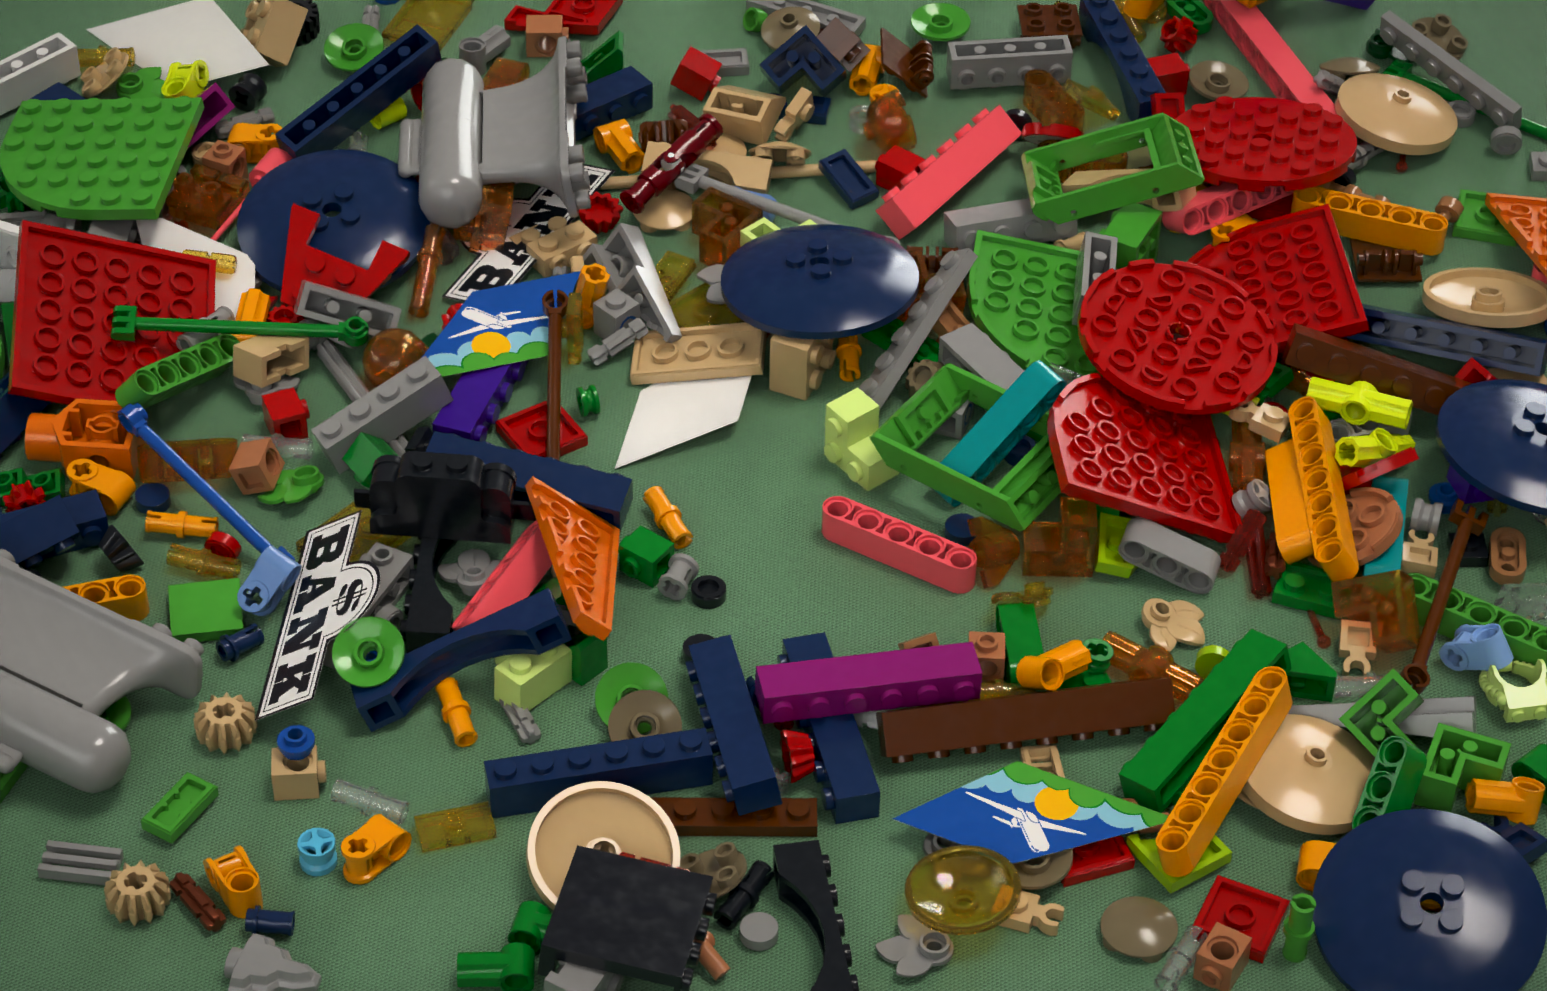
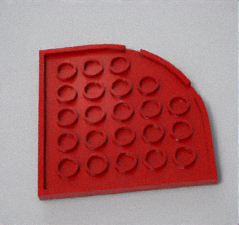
M1329 204L1267 219L1226 234L1230 238V242H1221L1215 247L1208 244L1187 261L1228 278L1250 294L1248 300L1258 310L1263 309L1273 325L1272 335L1275 343L1278 344V353H1283L1294 323L1338 338L1352 336L1369 330L1368 321ZM1178 333L1172 334L1174 335L1173 340H1176L1177 338H1184L1182 335Z
M22 220L18 236L8 394L69 405L76 398L117 401L115 397L116 389L138 369L180 352L176 340L179 335L185 332L136 330L135 341L114 340L111 338L112 319L114 317L113 308L117 305L137 306V317L181 319L207 317L215 312L216 260Z
M1092 373L1074 379L1061 391L1053 402L1047 420L1049 445L1061 493L1073 498L1077 497L1096 503L1102 507L1123 511L1131 516L1152 520L1160 525H1168L1190 534L1204 536L1219 543H1226L1236 547L1242 545L1247 537L1241 517L1232 503V495L1234 493L1210 414L1192 415L1157 410L1150 405L1123 394L1104 377H1101L1099 373Z

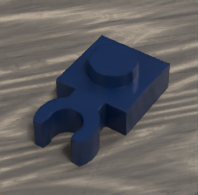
M1494 815V826L1481 822V824L1505 838L1516 848L1528 864L1547 853V838L1522 822L1513 827L1509 825V820L1506 816Z

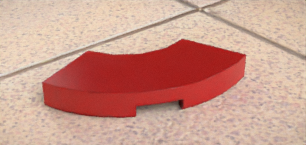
M1410 447L1342 477L1344 492L1418 460L1419 457L1415 448Z

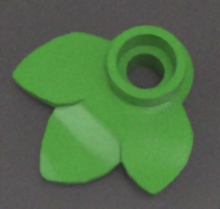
M147 67L138 70L136 73L129 72L121 75L116 84L117 95L129 99L164 98L161 87L165 81L160 79L162 74L161 67Z
M313 465L301 466L294 470H283L274 490L257 496L258 500L271 505L279 504L283 501L286 504L300 502L309 495L316 493L325 482L324 476L319 472L318 467Z

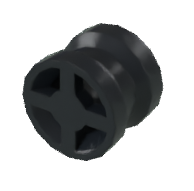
M245 73L239 78L238 83L230 88L228 92L229 99L238 109L245 112L251 111L257 106L258 101L266 96L267 86L258 75Z

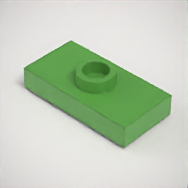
M187 772L141 819L142 829L173 844L218 797V787Z

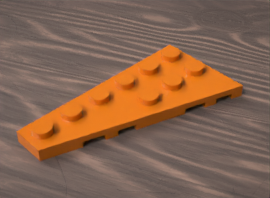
M1486 193L1485 205L1547 278V198Z
M532 476L525 485L572 622L584 634L588 636L594 635L604 641L612 631L620 529Z

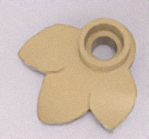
M1151 598L1144 603L1141 610L1142 622L1149 629V636L1153 643L1161 650L1170 653L1175 647L1176 642L1200 647L1204 645L1205 634L1199 623L1204 617V613L1196 605L1183 600L1167 602L1160 598Z

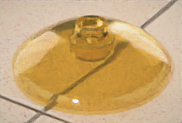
M960 845L937 850L922 858L912 868L905 883V899L911 914L926 927L950 935L978 934L1000 925L1013 914L1021 898V880L1014 865L1003 855L979 846Z

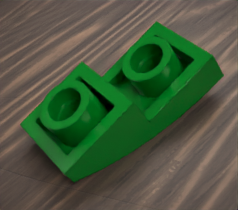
M22 467L0 473V506H5L2 497L10 494L12 490L11 484H25L27 480H30L34 490L38 487L43 488L46 495L43 499L45 501L59 494L61 498L65 497V476L61 468L39 472L31 476H27Z

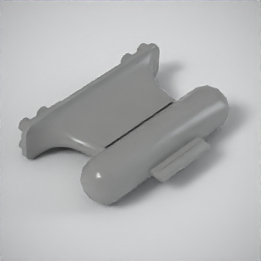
M567 36L559 37L553 57L540 72L524 81L509 86L484 90V82L476 67L463 59H444L436 62L427 72L423 80L421 118L413 120L404 119L400 123L398 173L403 178L419 175V205L430 222L441 228H458L469 224L481 208L483 185L497 183H529L547 188L563 201L570 217L579 216L580 209L591 208L588 171H584L583 166L585 163L583 145H576L575 136L577 103L588 102L587 74L585 66L582 67L581 63L582 49L580 40L568 42Z
M0 549V772L4 774L10 773L19 762H22L83 792L99 793L111 789L123 779L131 761V746L126 733L121 728L100 716L122 697L143 688H163L185 699H192L197 696L202 687L203 663L201 655L204 653L203 646L193 638H187L184 642L173 638L172 632L164 624L155 623L150 627L135 619L131 620L19 567V564L15 563V558L10 552Z

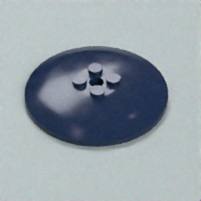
M346 149L313 152L296 157L277 166L263 176L247 194L237 220V236L241 252L247 254L255 264V274L269 286L279 291L282 289L290 213L293 203L320 214L321 220L309 243V246L366 270L370 268L382 240L410 252L407 262L404 265L401 264L385 285H381L377 290L400 278L414 265L427 244L431 228V222L420 208L419 183L413 176L409 178L401 177L398 173V164L385 157L369 152ZM330 211L340 212V214L334 217L325 215Z
M801 225L764 234L736 250L726 261L721 273L722 297L728 308L737 317L763 331L799 339L843 338L875 330L902 315L914 302L919 290V270L915 260L907 250L895 241L878 233L844 225Z
M1495 379L1473 383L1454 392L1443 403L1436 421L1435 432L1437 442L1446 460L1461 477L1488 496L1515 508L1547 516V385L1524 380Z
M1434 809L1400 810L1374 817L1360 824L1342 837L1330 850L1320 867L1313 888L1312 897L1316 901L1313 921L1317 945L1330 970L1349 991H1521L1535 972L1544 950L1547 936V909L1540 884L1533 870L1523 856L1505 838L1485 825L1455 813ZM1431 899L1438 902L1442 910L1435 914L1427 913L1422 909L1420 903Z

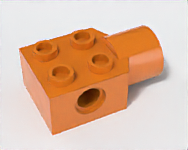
M76 398L58 414L31 413L25 429V453L27 459L31 461L61 462L66 475L67 467L72 461L86 458L111 469L123 471L134 480L145 441L139 436L136 437L134 434L129 433L122 426L118 419L119 414L117 413L122 407L117 401Z

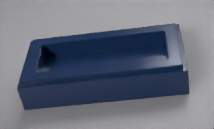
M846 149L819 160L818 168L852 210L879 197L877 187Z

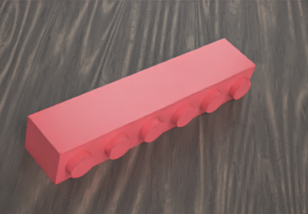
M1000 104L990 112L985 107L971 119L975 124L970 126L967 123L954 133L957 139L954 142L951 138L936 149L939 153L937 157L931 154L918 165L921 169L919 173L913 170L900 181L903 185L902 188L899 189L895 186L881 197L885 202L875 211L898 240L920 226L1022 135V132Z

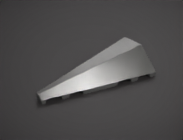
M619 223L603 245L591 244L583 255L584 265L597 263L606 267L607 273L610 274L607 286L608 293L618 288L640 303V317L647 322L646 325L650 329L659 332L666 342L672 343L681 339L682 334L640 228Z
M1476 696L1423 699L1424 702L1398 725V728L1404 734L1425 737L1434 736L1438 722L1476 733ZM1356 702L1292 705L1288 714L1311 716L1339 727H1346L1339 718Z

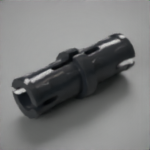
M759 860L755 861L741 882L729 892L730 895L714 913V919H717L716 923L726 930H733L748 909H753L759 902V895L774 878V872H770L772 868L767 863Z

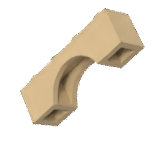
M648 141L641 173L663 152L667 151L672 144ZM706 150L693 162L709 168V178L745 190L768 194L772 171V160L764 159L759 156L751 157L732 154L727 151ZM674 181L665 190H676Z
M1152 168L1075 171L1061 187L1063 193H1067ZM1196 187L1137 203L1150 205L1153 209L1162 212L1182 210L1197 195Z

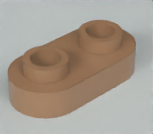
M1511 527L1495 529L1491 533L1488 546L1489 575L1496 583L1503 586L1518 585L1523 581L1527 567L1526 539L1519 530Z

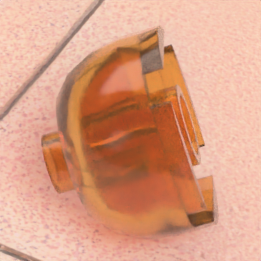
M897 89L875 98L869 104L866 111L867 122L862 124L867 141L873 140L876 146L884 152H887L894 145L907 151L916 148L915 145H917L912 118L906 114L902 107L906 103Z
M402 328L385 329L376 333L368 341L364 349L362 358L364 373L367 379L375 387H378L421 359L429 348L416 334Z

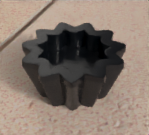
M110 525L98 544L108 559L120 572L143 565L144 562L113 525Z

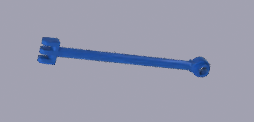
M139 403L134 405L128 404L117 412L120 423L129 433L142 438L256 550L262 554L267 547L273 546L148 426V414ZM283 546L278 548V550L295 561V558Z

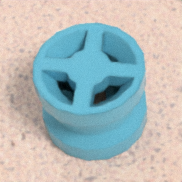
M311 828L300 835L297 847L300 854L299 863L302 871L311 876H324L332 872L337 866L338 861L336 840L333 833L324 828Z

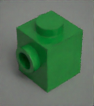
M360 432L342 460L355 472L354 479L361 485L370 488L374 461L383 455H399L383 439Z
M640 525L631 535L625 536L619 544V569L627 576L654 588L659 583L661 575L667 573L669 569L668 562L672 555H674V543Z

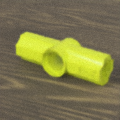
M1312 376L1306 396L1313 397L1321 409L1339 413L1347 423L1352 425H1362L1367 421H1372L1406 430L1413 407L1412 400L1379 393L1371 383L1366 381H1356L1351 385H1346Z
M1375 428L1366 436H1350L1339 439L1335 444L1336 453L1334 457L1340 466L1361 467L1363 469L1405 449L1414 448L1416 443L1410 435L1390 434L1383 428Z

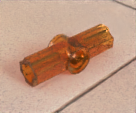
M1234 420L1231 422L1232 441H1230L1229 472H1233L1232 490L1233 493H1236L1239 490H1246L1247 484L1254 479L1263 481L1265 442H1262V435L1248 430L1249 423Z
M1109 631L1102 639L1113 648L1114 654L1110 661L1111 666L1127 673L1130 680L1161 676L1171 677L1173 697L1183 703L1188 698L1190 692L1205 680V678L1174 663L1172 655L1162 646L1151 645L1145 648L1112 631Z

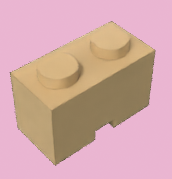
M257 335L233 345V376L260 388L280 381L281 376L284 374L292 376L309 368V337Z

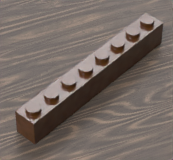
M1161 676L1053 691H1039L877 711L876 719L881 756L891 757L892 763L914 761L913 754L928 753V759L949 757L950 750L964 748V754L986 752V745L1000 743V749L1005 750L1021 748L1023 740L1036 739V745L1058 743V736L1072 734L1073 741L1093 739L1095 731L1108 730V736L1130 734V727L1143 726L1144 732L1158 731L1166 722L1168 716L1175 711L1171 677Z

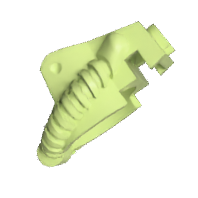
M1538 659L1534 666L1531 663L1526 664L1525 661L1519 662V660H1515L1500 670H1497L1495 665H1490L1488 671L1482 670L1479 674L1480 687L1491 704L1495 707L1499 705L1500 710H1505L1503 718L1506 723H1519L1525 720H1542L1547 718V668L1543 659ZM1511 671L1526 678L1532 685L1527 687L1514 686L1507 683L1500 676L1499 672Z

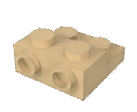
M555 216L548 220V228L553 230V232L541 237L540 232L534 229L537 226L535 225L509 237L517 245L521 241L526 244V252L537 260L532 267L544 278L553 275V269L556 266H567L569 268V258L571 256L584 255L592 243L598 244L597 235L582 221L577 220L567 225V220L561 216Z

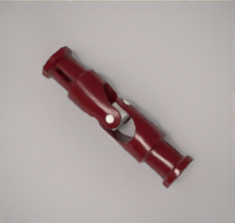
M708 113L701 115L697 125L679 136L667 151L663 152L638 176V181L630 189L623 190L620 193V199L625 207L634 214L642 213L645 208L644 205L650 199L658 197L681 175L685 168L690 166L706 151V145L714 138H719L723 134V128L718 120Z

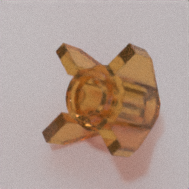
M982 516L968 519L971 537L976 536L970 542L968 548L973 550L977 556L976 567L986 569L980 571L983 587L988 588L999 585L1010 567L1019 557V540L1011 530Z

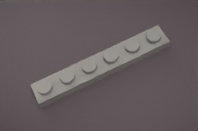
M1388 10L1381 16L1380 37H1382L1385 43L1393 45L1408 60L1416 62L1430 76L1436 77L1446 84L1453 93L1461 95L1470 102L1472 107L1481 110L1492 118L1496 125L1513 126L1517 129L1521 127L1522 106L1392 11Z
M970 248L952 250L942 258L940 269L925 284V292L920 300L909 309V317L904 325L896 330L891 338V345L876 360L875 370L860 385L859 389L880 406L879 410L978 256Z

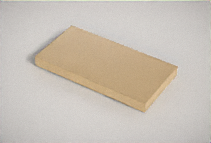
M746 322L679 328L682 337L672 343L663 340L664 337L656 330H649L646 336L640 340L635 338L630 370L632 385L763 375L767 332L753 327Z

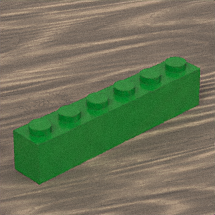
M1252 628L1241 640H1238L1227 656L1212 668L1206 679L1190 692L1184 703L1168 716L1163 726L1146 740L1141 750L1123 765L1119 778L1124 798H1133L1140 806L1160 813L1164 812L1173 802L1174 795L1181 791V788L1192 779L1255 674L1264 667L1278 666L1284 669L1286 674L1290 672L1292 667L1287 644Z

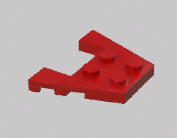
M554 0L545 12L515 5L504 19L505 30L526 31V15H563V27H569V34L599 35L621 6L623 0Z
M293 203L290 213L280 302L286 307L293 306L294 308L302 280L370 299L373 293L381 285H385L392 277L396 269L401 264L404 265L407 262L410 252L382 240L370 268L366 270L309 246V243L321 220L320 214Z

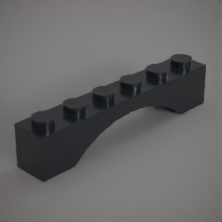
M418 537V540H421V544L414 545L413 559L414 565L417 566L416 569H410L409 590H412V594H406L404 612L408 618L407 620H401L400 633L406 642L407 653L454 632L451 628L454 622L453 607L442 596L436 585L435 577L438 566L445 555L459 540Z
M819 840L773 845V872L779 900L794 909L809 925L818 940L823 954V966L816 983L810 991H859L856 974H849L848 967H852L849 944H842L841 937L845 936L842 913L836 914L834 907H838L835 884H829L827 879L831 877L828 854L822 855Z

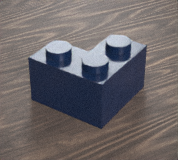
M807 25L802 27L759 64L763 75L780 94L785 92L804 75L817 91L825 97L847 78L846 70Z

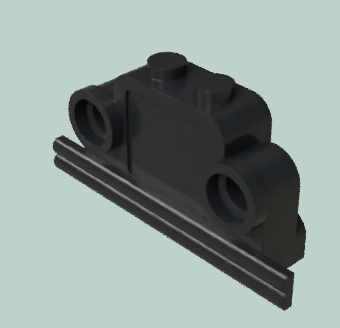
M408 451L401 457L383 455L378 457L373 463L372 480L369 490L354 489L355 507L370 509V534L511 544L515 519L536 521L531 502L515 501L514 489L517 482L515 471L502 463H488L485 465L480 458L473 455Z

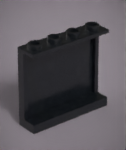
M577 845L541 944L537 975L547 976L550 971L555 972L558 961H564L674 987V991H690L694 969L689 967H697L702 944L697 943V941H705L710 918H705V915L712 917L716 905L717 894L711 892L713 876Z

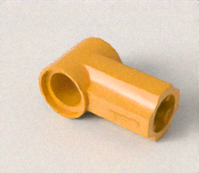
M865 44L871 51L852 70L849 88L853 89L856 95L867 96L870 89L877 85L880 73L885 72L881 65V46Z
M625 119L613 121L593 129L594 141L601 154L609 153L619 168L628 174L639 171L643 164L645 153L634 141L630 125Z
M594 263L592 265H584L581 269L573 303L567 312L569 321L577 328L589 329L594 325L593 303L605 296L610 278L606 267Z
M249 288L247 292L242 293L236 319L232 321L266 322L271 304L270 295L263 293L260 289ZM231 334L234 337H236L239 342L257 336L247 334Z
M1071 640L1041 655L1025 656L1017 665V680L1025 688L1047 691L1057 690L1065 680L1088 670V665L1092 662L1090 650L1083 645L1081 640Z
M1524 776L1514 777L1511 782L1472 778L1471 782L1467 783L1465 790V807L1469 813L1506 816L1508 820L1517 824L1522 822L1525 825H1534L1539 816L1546 788L1540 781Z

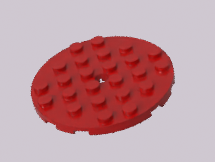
M1221 96L1213 102L1195 104L1191 109L1175 119L1189 127L1205 178L1204 182L1217 186L1221 185L1222 181L1238 184V190L1265 192V186H1283L1285 192L1302 190L1328 183L1347 172L1348 165L1351 162L1354 163L1356 159L1357 138L1353 129L1341 116L1324 110L1320 104L1316 103L1306 104L1267 97L1232 98Z
M1140 259L1128 262L1127 267L1107 270L1094 280L1087 289L1078 314L1077 326L1080 343L1096 370L1123 394L1150 405L1157 410L1205 415L1238 408L1254 399L1265 388L1276 365L1278 344L1275 343L1272 335L1273 325L1263 309L1258 310L1248 300L1249 293L1233 281L1212 270L1179 260H1173L1172 264L1155 263L1154 259ZM1178 333L1182 335L1184 338H1177L1176 340H1173L1174 335L1172 334Z

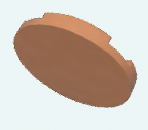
M1380 488L1349 489L1350 494L1345 495L1359 566L1383 554L1395 542L1403 526V514L1393 495ZM1314 555L1307 557L1313 565L1322 569Z

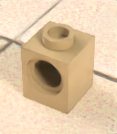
M314 745L309 756L301 760H290L280 752L278 747L272 748L271 779L274 801L320 798V783H325L327 776L326 761L318 760L317 745Z

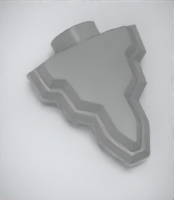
M258 933L251 935L243 949L238 947L231 948L224 968L225 978L231 979L228 991H317L322 981L321 975L309 965L292 960L288 950L275 946L274 939Z

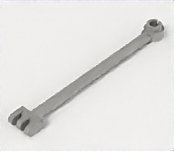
M695 163L688 166L674 181L676 188L694 194L699 188L799 224L811 219L816 224L840 225L709 178V168ZM885 236L900 245L899 240L895 237Z

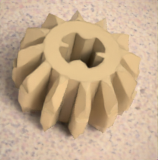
M227 692L220 698L211 694L210 701L200 702L198 712L194 713L195 718L193 722L194 729H196V737L200 744L208 747L209 752L220 748L224 755L231 748L240 752L242 744H251L253 734L256 733L258 727L252 703L246 702L241 694L233 698Z
M141 859L136 866H129L127 863H124L123 871L112 870L110 880L105 882L104 893L107 909L110 911V914H115L119 923L130 919L134 927L139 920H146L151 924L153 915L164 916L165 906L170 904L169 879L165 872H160L156 863L145 867Z

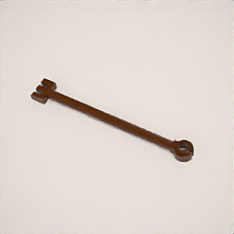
M550 290L542 297L543 312L549 317L546 457H552L560 461L562 318L569 310L567 294L558 290V308H553L555 307L553 290Z
M1459 498L1454 502L1448 517L1449 521L1458 525L1412 663L1405 666L1400 673L1409 685H1412V688L1419 695L1430 683V675L1427 672L1428 666L1426 665L1470 534L1472 532L1479 536L1485 529L1489 514L1483 511L1477 519L1474 518L1477 508L1469 505L1467 510L1463 512L1464 501Z

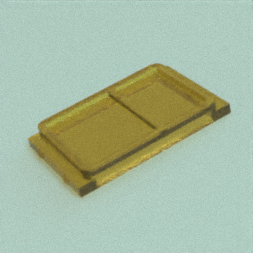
M407 0L384 29L382 37L396 41L418 24L438 41L441 51L470 13L475 0Z

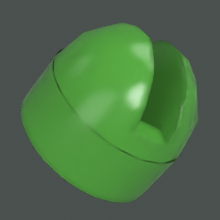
M748 8L743 17L744 28L751 32H761L762 23L768 17V14L759 8Z

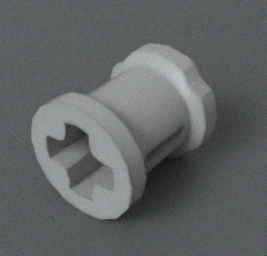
M676 553L670 558L668 562L669 569L667 573L661 575L657 587L665 597H669L672 600H681L687 594L690 580L694 579L699 573V565L691 556Z

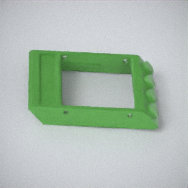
M1163 112L1028 150L1021 156L1032 212L1041 220L1048 221L1050 219L1058 225L1198 186L1205 180L1189 127ZM1148 146L1154 168L1063 193L1058 171Z
M951 363L945 364L869 437L888 467L1018 531L1025 530L1061 492L1047 433V420L1050 410L1030 429L1044 437L993 489L916 452L967 400L989 410L1006 391V389Z

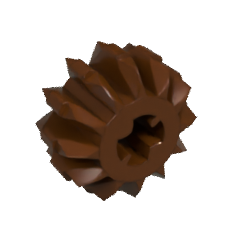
M684 119L643 122L640 124V132L638 133L641 150L643 152L646 151L648 141L673 144L686 130H690L688 122Z

